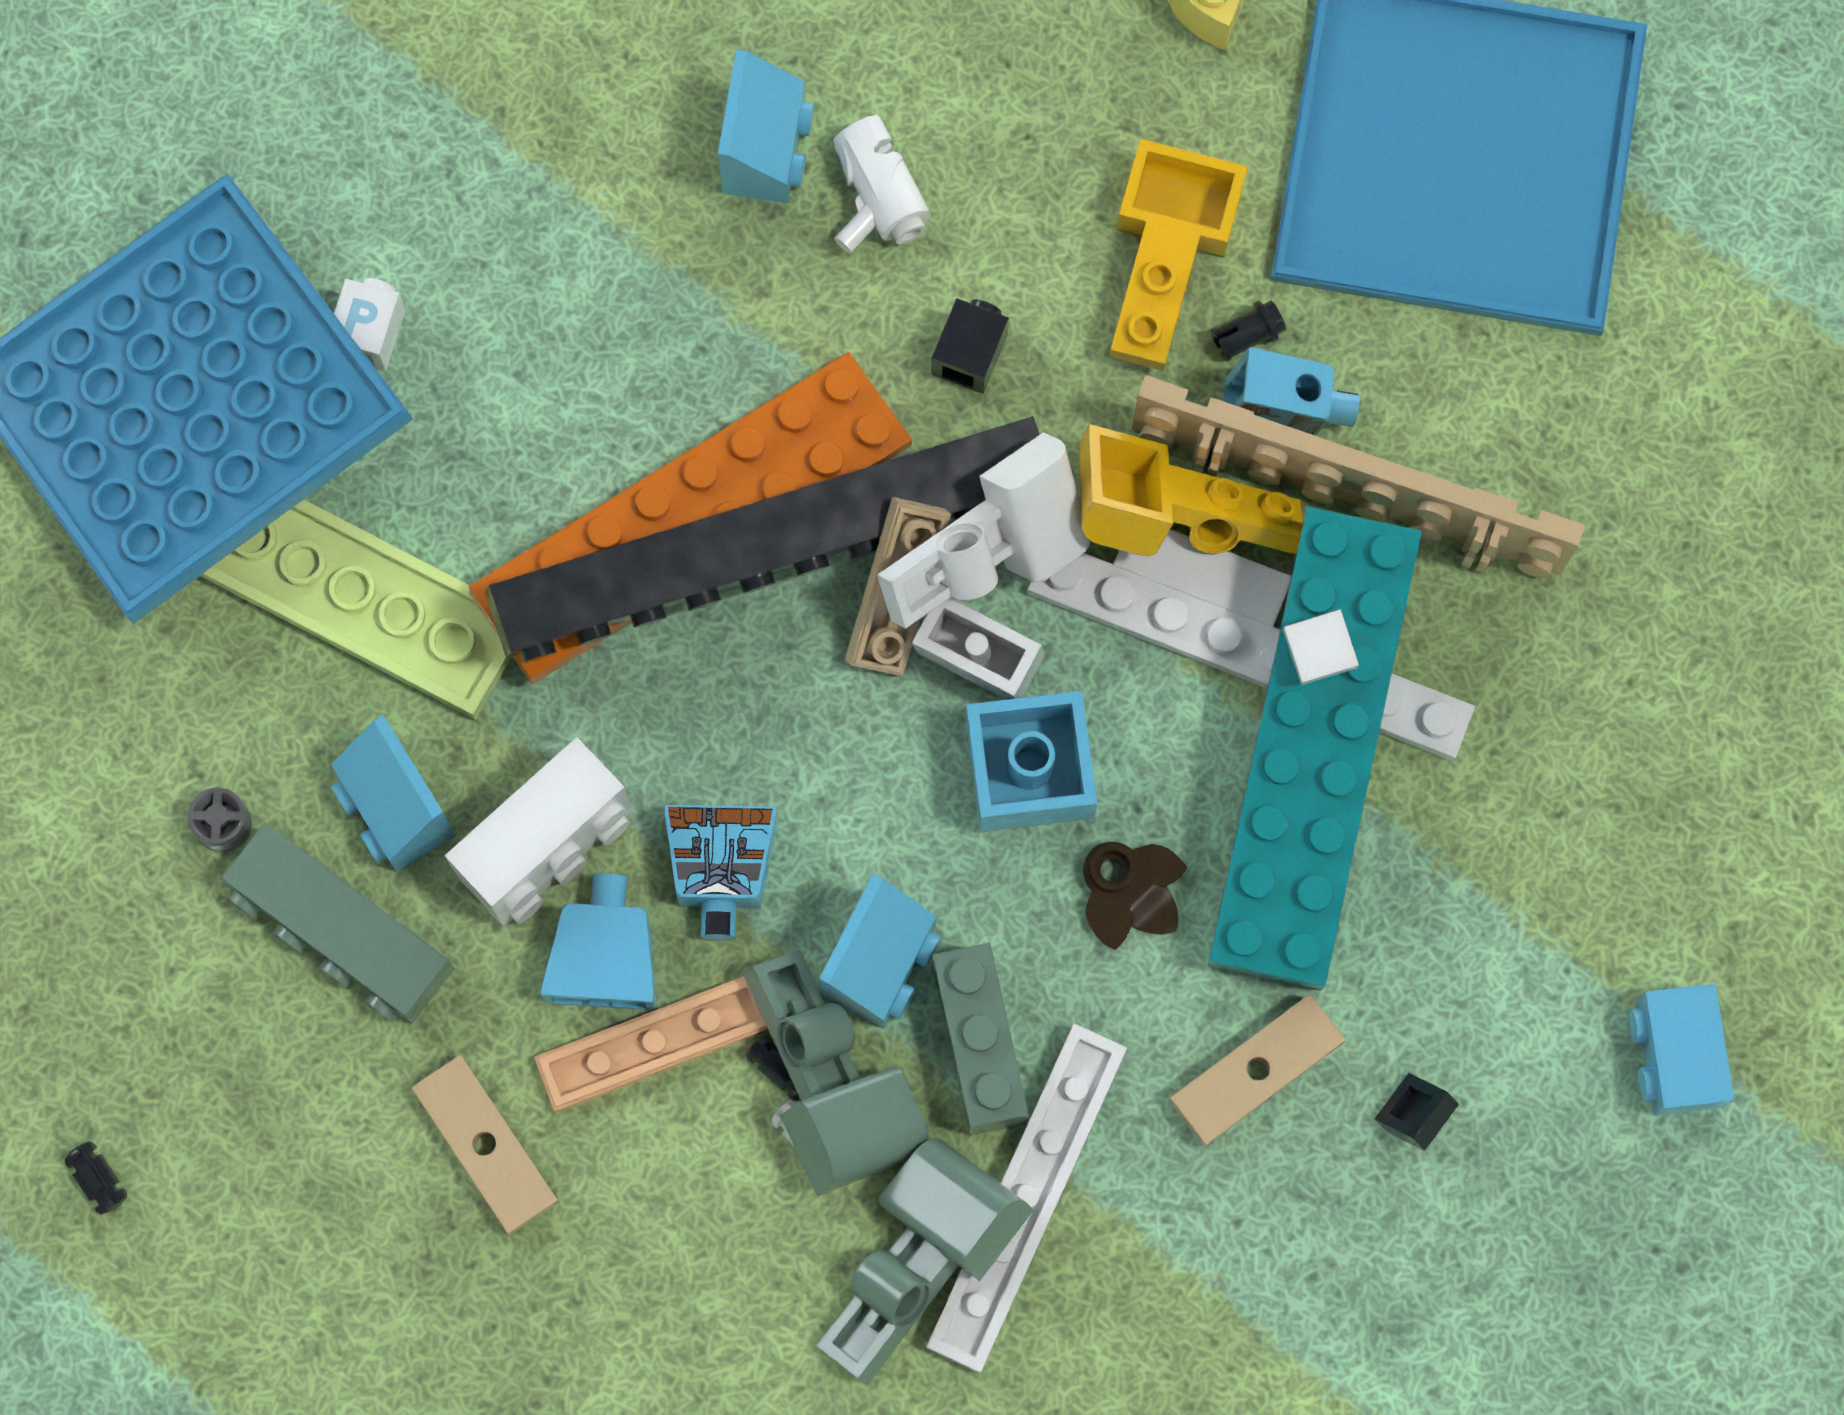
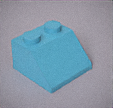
M736 50L718 149L722 192L727 195L788 203L791 186L800 188L802 186L806 154L797 153L800 135L810 136L815 104L806 102L805 81L743 50Z
M384 715L374 720L331 764L340 779L331 788L348 816L359 810L369 827L360 836L377 864L388 858L397 872L456 836L443 811Z
M872 874L819 978L823 999L835 1002L843 1009L881 1028H885L890 1016L900 1020L915 991V988L907 985V982L916 964L927 968L941 940V936L933 933L936 927V916L883 878Z

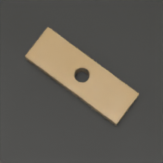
M892 497L845 656V660L851 666L903 676L919 620L906 629L891 621L877 574L946 528L951 513L946 509Z
M1309 994L1171 1096L1169 1101L1202 1145L1206 1147L1344 1044L1346 1039L1313 996ZM1251 1062L1262 1063L1267 1069V1077L1263 1080L1252 1079L1247 1073V1065Z
M461 1054L411 1087L509 1236L560 1203ZM483 1136H492L496 1140L494 1151L488 1155H479L476 1152V1143Z

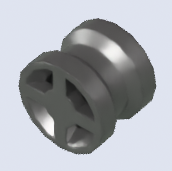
M220 787L206 789L198 794L189 806L187 814L188 825L195 837L210 850L217 852L233 851L243 845L250 835L252 827L251 814L239 796L229 789ZM228 822H234V824H229L221 834L222 827L226 826Z

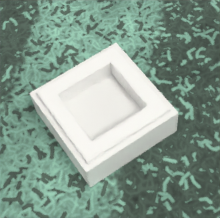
M1341 609L1284 627L1283 631L1301 685L1358 668L1359 664Z

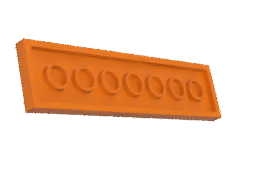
M847 352L468 586L469 594L498 635L484 593L491 584L887 462L911 447L912 439L850 352ZM631 619L609 626L612 635L631 624ZM576 637L554 643L557 653L528 663H523L521 654L513 656V658L533 685L607 638L579 646Z

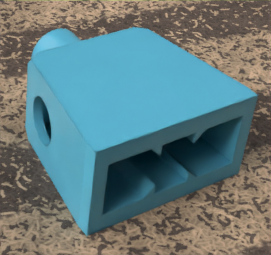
M611 873L593 874L590 905L564 904L542 983L541 996L546 1004L640 1010L657 1009L650 919L646 909L625 907L626 876Z

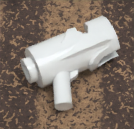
M878 115L865 117L849 125L833 139L836 145L834 148L840 158L847 186L854 185L859 194L855 200L858 213L834 238L836 243L847 253H851L875 227L884 241L895 240L897 244L911 242L925 232L926 227L924 224L931 215L901 154L895 151L891 152L892 145L890 141L892 139Z

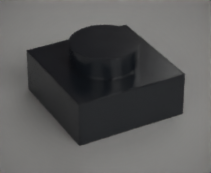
M1408 1073L1374 1119L1390 1134L1425 1151L1459 1103L1449 1092Z

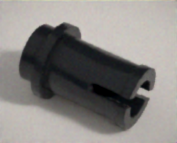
M1272 300L1264 304L1256 301L1253 303V310L1219 327L1210 329L1218 349L1222 348L1223 352H1221V355L1226 362L1248 350L1249 347H1254L1268 339L1273 343L1279 340L1278 334L1285 331L1286 326Z

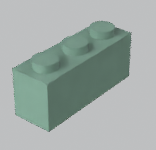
M991 943L933 954L932 967L969 1135L973 1136L1027 1124L1029 1113Z

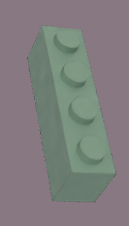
M266 823L261 826L221 877L227 886L233 890L227 898L228 901L253 920H256L261 912L279 925L273 934L300 955L308 946L325 960L318 968L345 989H347L352 981H355L371 993L365 1000V1003L391 1023L400 1015L412 1024L455 969L448 958Z

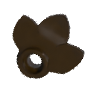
M1104 842L1094 847L1085 859L1083 877L1091 891L1085 914L1095 936L1105 946L1117 950L1125 941L1131 927L1138 931L1157 935L1176 932L1178 929V911L1173 895L1167 886L1176 882L1187 869L1185 863L1169 848L1156 844L1145 845L1133 850L1119 842ZM1111 861L1118 863L1123 870L1122 877L1117 881L1106 880L1101 874L1103 864Z

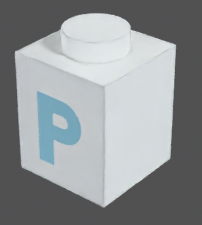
M364 278L361 283L345 279L334 314L376 369L386 371L406 311L400 293L395 292V288L382 280Z

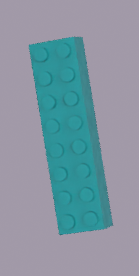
M1307 506L1207 966L1322 991L1326 986L1419 548L1421 530ZM1341 609L1359 664L1358 668L1301 685L1283 631L1284 627Z

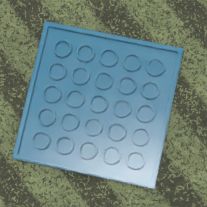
M228 173L0 338V438L123 613L133 624L413 420L410 413Z

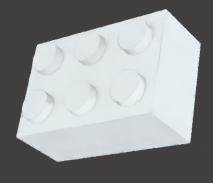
M576 737L453 847L445 857L457 878L503 927L513 919L518 924H521L541 907L544 900L539 895L557 880L561 885H564L585 867L587 860L583 855L594 845L601 841L604 846H607L628 828L630 821L626 816L632 812V808L625 787Z

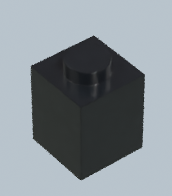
M956 298L932 356L931 374L984 394L1008 335L1009 317L1002 315V311L989 302L973 299L969 303Z

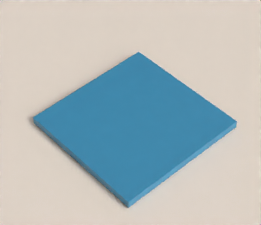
M1316 0L1270 281L1602 336L1647 24L1504 0Z

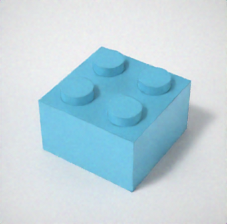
M1082 691L966 704L965 721L980 832L1094 819L1097 797Z

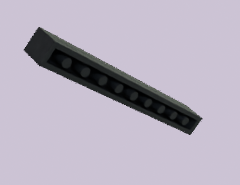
M1034 416L491 584L484 593L505 656L510 658L521 654L523 663L536 661L557 653L554 643L576 637L579 646L586 645L611 636L612 633L609 626L631 619L634 628L643 627L666 619L667 616L664 609L686 602L689 611L697 610L720 602L719 591L740 585L743 594L775 584L773 574L794 568L797 577L825 569L830 566L827 557L848 551L851 560L876 553L892 497L944 508L951 513L950 518L954 517L956 521L986 500L979 476L1040 435Z

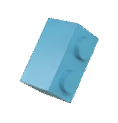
M1716 984L1646 991L1636 1000L1637 1008L1630 1009L1629 1025L1634 1044L1643 1043L1646 1066L1639 1067L1638 1070L1639 1089L1644 1102L1652 1101L1654 1116L1724 1108L1735 1101Z

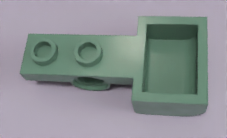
M801 950L754 965L743 974L801 1099V1101L794 1104L780 1117L817 1197L905 1163L913 1152L928 1140V1132L925 1120L902 1071L898 1067L893 1066L860 1079L849 1055V1051L854 1043V1031L850 1018L839 1004L835 1002L825 1004Z
M932 1138L921 1144L881 1194L880 1205L905 1224L907 1228L890 1251H876L859 1265L851 1282V1291L855 1295L817 1345L866 1385L873 1379L956 1268L960 1266L980 1281L1034 1211L1027 1202L939 1138Z

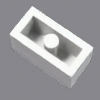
M952 598L947 599L927 614L912 642L918 655L1005 700L1023 698L1045 657L1041 644Z

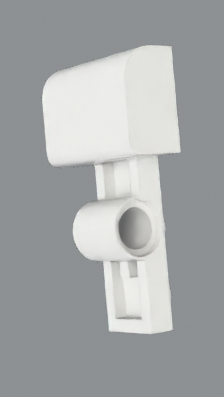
M1043 432L980 475L986 498L985 501L877 574L892 622L906 629L950 597L959 600H971L988 594L998 583L995 566L1004 561L1007 570L1031 582L1038 583L1047 580L1086 552L1089 548L1090 540L1082 530L1081 504L1066 448L1061 440Z

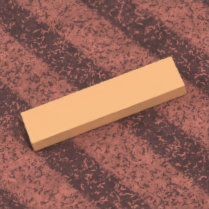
M743 976L545 1052L534 1058L555 1113H558L763 1034L769 1030Z

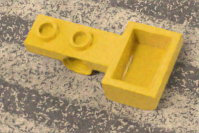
M1140 139L1119 212L1117 229L1141 235L1142 238L1109 357L1164 371L1196 252L1199 250L1225 257L1248 166Z
M1088 424L1079 442L1082 530L1085 536L1092 542L1148 557L1158 552L1173 522L1189 526L1191 544L1197 550L1204 553H1224L1234 548L1240 540L1296 554L1303 525L1301 500L1288 497L1279 492H1270L1236 483L1227 478H1218L1169 465L1168 445Z

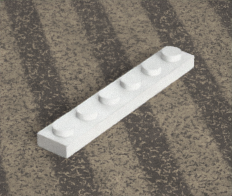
M1073 1024L1001 1182L1002 1185L1027 1202L1034 1211L980 1281L963 1268L961 1269L926 1346L927 1350L981 1374L1118 1071L1127 1047L1077 1024Z

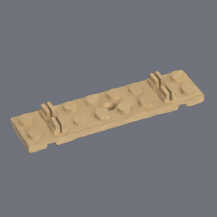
M1147 375L1143 379L1137 396L1132 429L1141 432L1140 438L1168 445V449L1172 448L1174 443L1194 450L1192 459L1196 460L1193 469L1195 472L1202 473L1208 456H1212L1207 475L1217 477L1218 470H1225L1226 464L1229 462L1247 468V475L1260 483L1275 486L1279 485L1280 480L1302 487V495L1315 502L1331 504L1335 498L1355 505V512L1363 518L1386 522L1388 517L1408 523L1410 524L1409 528L1422 531L1421 538L1439 541L1442 535L1463 542L1461 551L1466 554L1461 566L1469 569L1476 553L1481 548L1482 552L1475 571L1481 573L1485 572L1489 561L1493 562L1498 554L1518 561V569L1526 574L1540 578H1548L1551 573L1561 576L1579 546L1585 528L1584 524L1543 510L1539 512L1538 518L1535 520L1515 513L1519 503L1517 501L1476 487L1470 489L1256 416L1253 411L1212 397L1209 400L1208 406L1204 407L1186 401L1188 389Z

